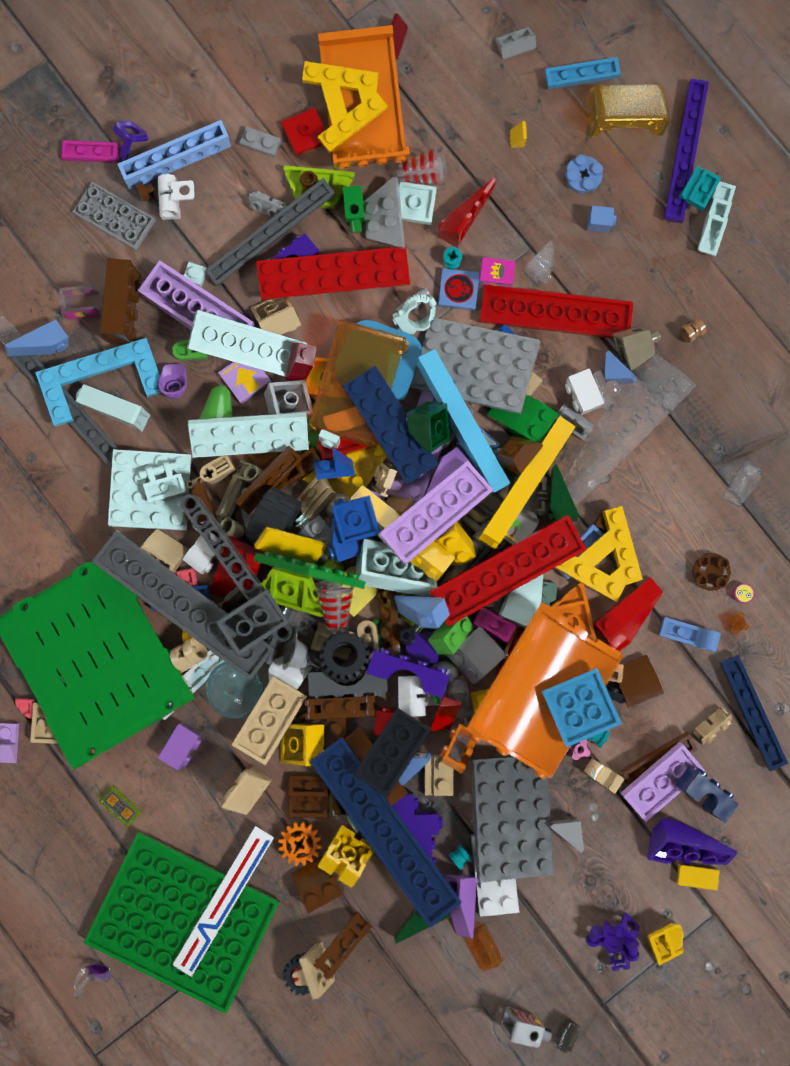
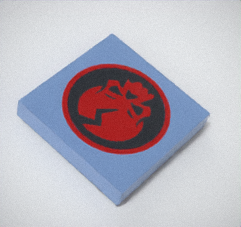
M442 268L438 306L475 311L479 272Z

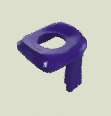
M119 121L113 126L114 133L123 139L119 159L123 161L128 160L132 142L149 140L147 132L132 121ZM125 128H132L136 134L129 133Z

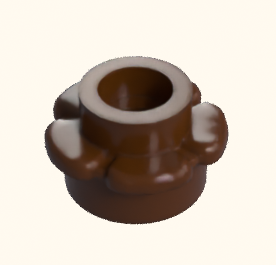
M305 171L300 176V183H302L304 189L311 188L318 181L317 175L312 171Z

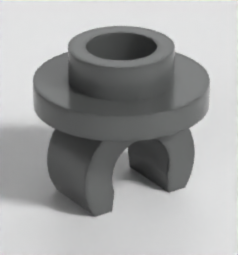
M311 651L309 653L306 667H309L310 664L317 667L316 672L322 668L320 667L319 651Z

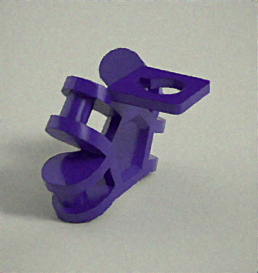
M628 913L623 914L621 923H617L616 926L610 925L608 921H605L604 927L599 925L592 926L590 934L586 937L585 941L591 947L603 946L609 952L613 971H619V968L628 970L631 965L630 961L635 962L639 960V952L637 951L639 949V942L636 939L640 926ZM627 921L631 923L633 930L630 931L628 929ZM616 953H621V960L618 959Z

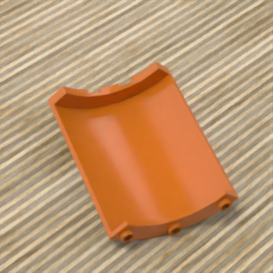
M541 602L468 724L466 730L471 732L469 736L478 742L483 740L496 746V751L504 756H507V754L512 755L535 769L534 774L540 778H552L570 746L565 747L542 691L595 668H598L606 687L622 660L623 654L599 639L596 641L591 640L592 636L588 635V632L575 624H571L560 612Z

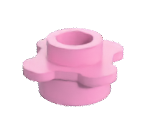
M587 740L570 746L574 760H579L583 756H590L591 752L586 745Z

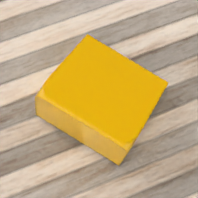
M525 121L520 122L510 130V146L512 148L525 146L527 140Z

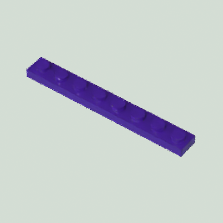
M691 78L688 84L664 220L677 223L684 221L687 202L683 198L680 199L679 196L693 172L709 81Z

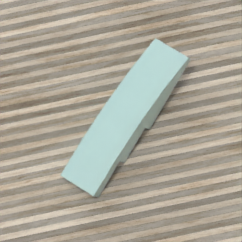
M719 182L709 205L697 251L716 256L728 221L727 217L736 186L724 182Z

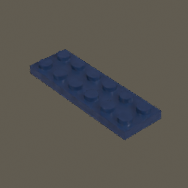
M376 365L342 386L405 485H408L439 464L432 452L428 453L409 433L407 413Z

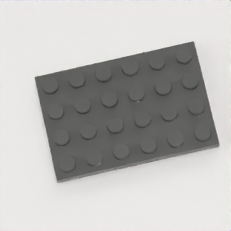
M513 756L471 759L477 881L482 883L553 875L551 828L549 827L551 821L548 778H540L534 774L535 769Z

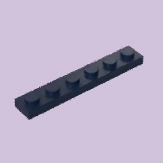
M735 655L719 662L768 771H773L789 764L740 656Z

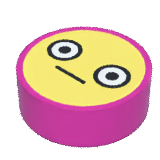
M739 584L733 590V597L739 603H748L754 597V590L748 584Z

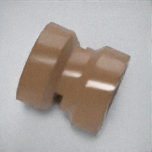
M696 317L690 324L681 326L680 333L687 343H691L697 336L701 337L706 334L707 329L703 321Z

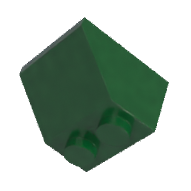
M427 401L407 413L409 433L428 453L433 452L450 441L447 403Z

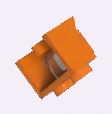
M459 724L457 729L453 728L448 737L451 740L449 746L444 745L440 756L443 757L441 763L457 770L460 774L465 770L466 763L477 742L469 736L471 732L466 730L467 727Z

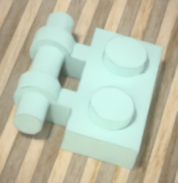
M168 461L163 463L162 466L155 468L151 466L139 472L141 479L149 477L150 482L143 484L148 503L186 493L181 473L172 474V470L179 469L177 461L172 463ZM166 472L167 477L155 479V475Z

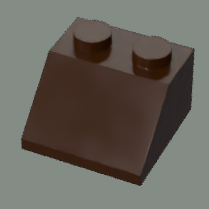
M323 855L291 873L298 895L308 914L344 894V887L341 881L338 880L337 873L333 872L330 875L318 867Z

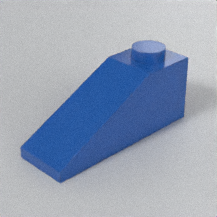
M343 498L335 500L334 505L344 503ZM333 515L328 543L330 558L334 559V562H339L361 555L356 541L342 545Z

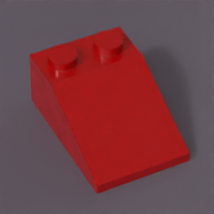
M230 538L258 577L263 563L254 561L256 553L264 555L265 551ZM225 546L222 554L228 557L230 549ZM219 561L210 593L224 598L237 585ZM235 562L233 569L235 572L240 573L242 566ZM245 579V586L253 588V581Z

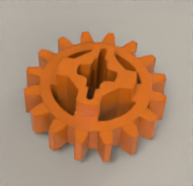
M295 821L293 828L287 825L288 832L283 830L281 834L284 838H279L278 841L283 844L279 847L280 851L284 850L282 858L288 856L287 863L294 860L295 866L299 862H302L303 866H305L307 859L313 862L312 855L318 856L319 852L316 849H321V844L317 843L321 840V836L316 837L318 829L312 831V824L306 827L305 821L301 825H298L297 821ZM299 830L303 831V832L300 833V834H295V833H293V832L299 831ZM309 835L311 836V838H312V840H313V846H312V844L309 843V840H308V836H309ZM304 837L303 845H301L300 847H298L297 850H295L297 847V842H299L300 839ZM287 841L291 844V852L288 849ZM300 853H306V854H307V855H305V856H297V855L300 854Z

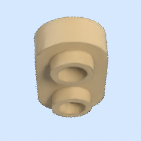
M362 621L357 627L358 637H362L364 639L363 642L367 643L368 646H372L374 651H379L377 626L372 621ZM367 626L371 628V632L369 634L365 633V628Z

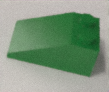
M526 394L521 414L491 408L486 416L510 433L540 443L558 416V413Z

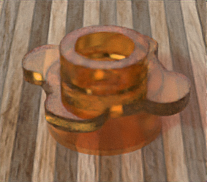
M738 612L735 616L727 617L726 622L731 629V633L738 634L739 631L749 628V624L744 619V613Z

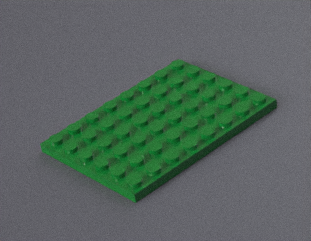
M139 831L84 940V944L227 1014L280 900L246 884L192 976H189L173 966V963L227 874Z

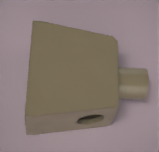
M636 327L613 334L620 362L630 371L654 356V343L661 340L657 330L650 333V330L644 327Z

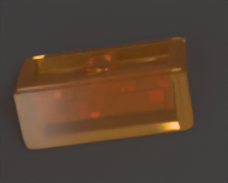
M486 924L474 929L473 939L465 937L482 971L498 967L503 961V957Z

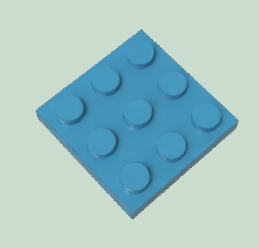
M598 668L542 691L566 748L622 724Z

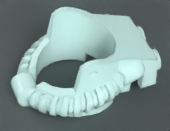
M425 294L413 295V297L411 296L410 299H407L403 308L398 313L393 314L394 318L392 320L395 325H399L400 328L398 329L400 331L414 335L416 331H424L430 327V323L434 319L433 317H435V305L437 303L432 296L429 297ZM417 302L428 303L429 313L424 319L414 322L408 318L409 312L417 307Z

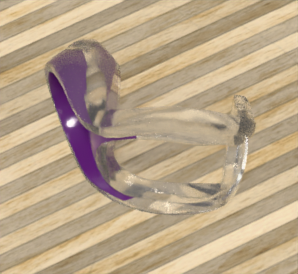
M89 964L83 967L74 980V998L85 999L86 995L82 989L89 980L100 984L109 982L112 975L111 969L104 964ZM88 972L86 978H85V979L83 980V982L78 986L77 983L79 982V980L82 978V976H83L85 973Z

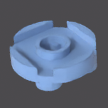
M578 155L568 164L565 172L568 187L578 194L595 191L602 181V165L592 157ZM580 172H586L589 177L581 178Z

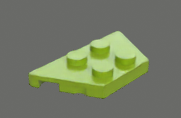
M286 165L283 167L295 200L308 190L304 189L302 183H300V176L303 172H314L318 177L317 182L323 178L335 192V196L319 208L335 209L343 196V187H349L355 178V172Z
M277 567L272 568L263 580L262 585L265 589H268L278 605L319 617L323 616V609L320 607L316 594L317 589L312 577Z

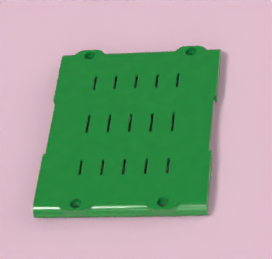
M93 562L84 563L68 576L34 596L19 601L13 608L0 615V637L17 668L21 669L46 716L45 720L69 765L74 770L195 699L183 674L172 664L169 649L164 648L137 600L139 597ZM98 595L100 596L106 608H104V606L102 605ZM83 604H84L86 610L88 611V613H89V615H90V618H89L87 612L85 611V609H84V607H83ZM67 614H69V616L71 617L75 627L73 626ZM52 622H53V624L55 625V627H56V629H57V631H58V633H59V636H58V634H57V632H56L54 626L52 625ZM36 632L39 633V635H40V637H41V639H42L44 645L42 644V642H41V640H40V638H39V636H38V634H37ZM119 633L121 634V636H122V638L124 639V641H125L127 647L129 648L128 650H127V648H126L124 642L122 641V639H121ZM103 642H105V644H106L107 648L109 649V651H110V653H111L113 659L111 658V656H110V654H109L108 650L106 649V647H105V645H104ZM88 651L90 652L91 656L93 657V659H94V661H95V663H96V665H97L98 668H96V666H95L93 660L91 659V657H90ZM73 660H74V662H75L77 668L79 669V671H80L82 677L80 676L78 670L76 669V667H75V665H74V663H73ZM57 670H59V672H60V674H61L62 678L64 679V681H65V683H66L67 686H65V684H64L63 680L61 679V677H60V675H59V673H58ZM142 674L144 675V677H145L147 683L149 684L150 688L147 686V684H146L144 678L142 677ZM126 684L129 685V687H130V689H131V691H132L134 697L132 696V694H131V692H130V690H129V688L127 687ZM111 693H112L113 696L115 697V699H116V701H117V703H118L119 706H117V704H116L115 700L113 699ZM95 702H97V704H98L100 710H101L102 713H103V716H102L101 712L99 711V709H98V707H97V705H96ZM80 711H81V713L83 714V716H84V718H85V720H86V722H87V725H86V723H85V721H84L82 715L80 714Z

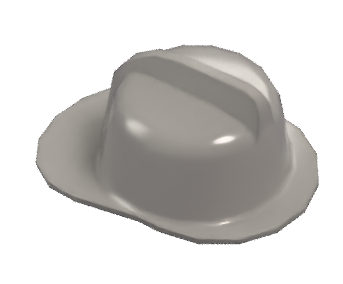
M292 626V635L287 641H284L283 670H286L288 667L303 669L307 665V646L297 639V630L294 626Z

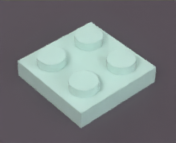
M400 182L399 193L402 221L431 225L437 187Z

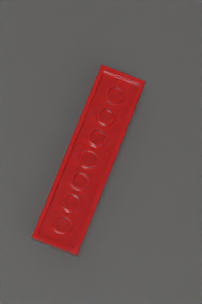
M406 246L404 249L394 247L256 261L261 301L410 285Z
M484 284L480 323L614 339L613 334L631 329L634 302Z
M566 515L429 592L433 598H444L450 614L445 620L449 627L587 549L569 515Z

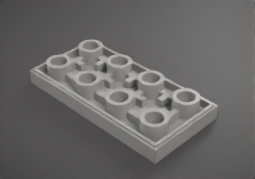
M93 182L90 183L72 211L78 218L135 251L138 250L156 221L154 217Z

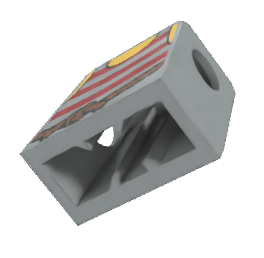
M506 1006L500 1026L510 1042L538 1048L541 1040L550 1041L552 1031L545 1028L538 1017Z

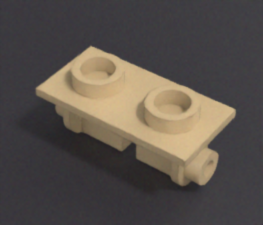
M724 708L717 709L708 717L713 724L709 725L705 720L695 728L693 734L698 739L702 737V745L706 742L708 744L717 737L716 733L721 729L725 731L731 726L732 715L727 717L728 713Z

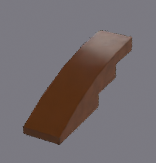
M311 447L301 454L302 460L275 488L283 491L314 471V461H322V457L317 449Z
M361 727L345 738L362 763L373 746L372 741ZM398 781L386 799L392 806L407 795L408 792Z

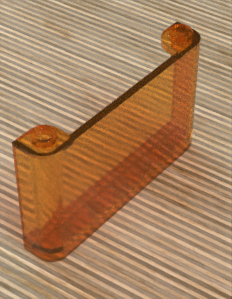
M340 319L311 414L309 430L320 433L323 429L340 436V439L376 448L377 440L342 386L376 365L392 390L401 356L408 351L410 342H407V337Z

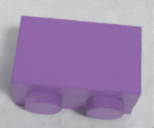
M183 722L179 723L158 759L176 770L182 767L186 768L191 760L190 753L192 750L196 751L202 741L199 739L202 734Z

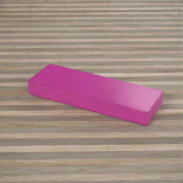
M62 140L61 159L63 161L118 163L119 144L117 142Z

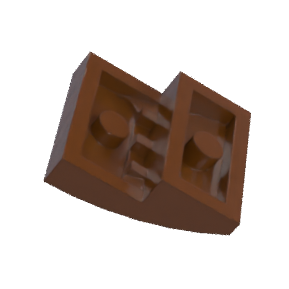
M647 655L624 664L622 683H616L620 688V694L624 695L623 700L628 708L664 694L657 674Z
M289 776V818H328L329 787L321 776Z

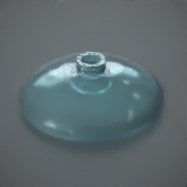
M226 662L217 665L209 674L206 682V695L211 707L221 716L230 719H240L250 715L263 694V684L258 672L249 680ZM228 688L232 689V694L228 693Z

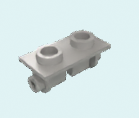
M260 191L249 193L248 208L272 218L288 205L275 198L269 201L270 196Z
M563 404L557 412L558 416L555 420L562 416L563 419L576 426L572 433L582 441L594 428L593 424L566 404Z

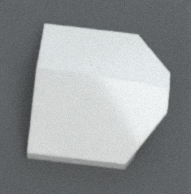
M284 656L275 659L268 669L269 682L274 676L298 690L312 667L309 666L303 669L288 667L286 670H283Z

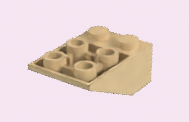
M255 766L251 769L246 768L234 782L236 784L223 797L222 800L225 803L222 807L247 815L273 779Z

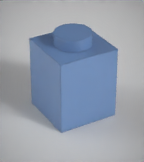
M592 206L588 215L587 231L609 233L611 228L616 225L617 216L614 215V208Z

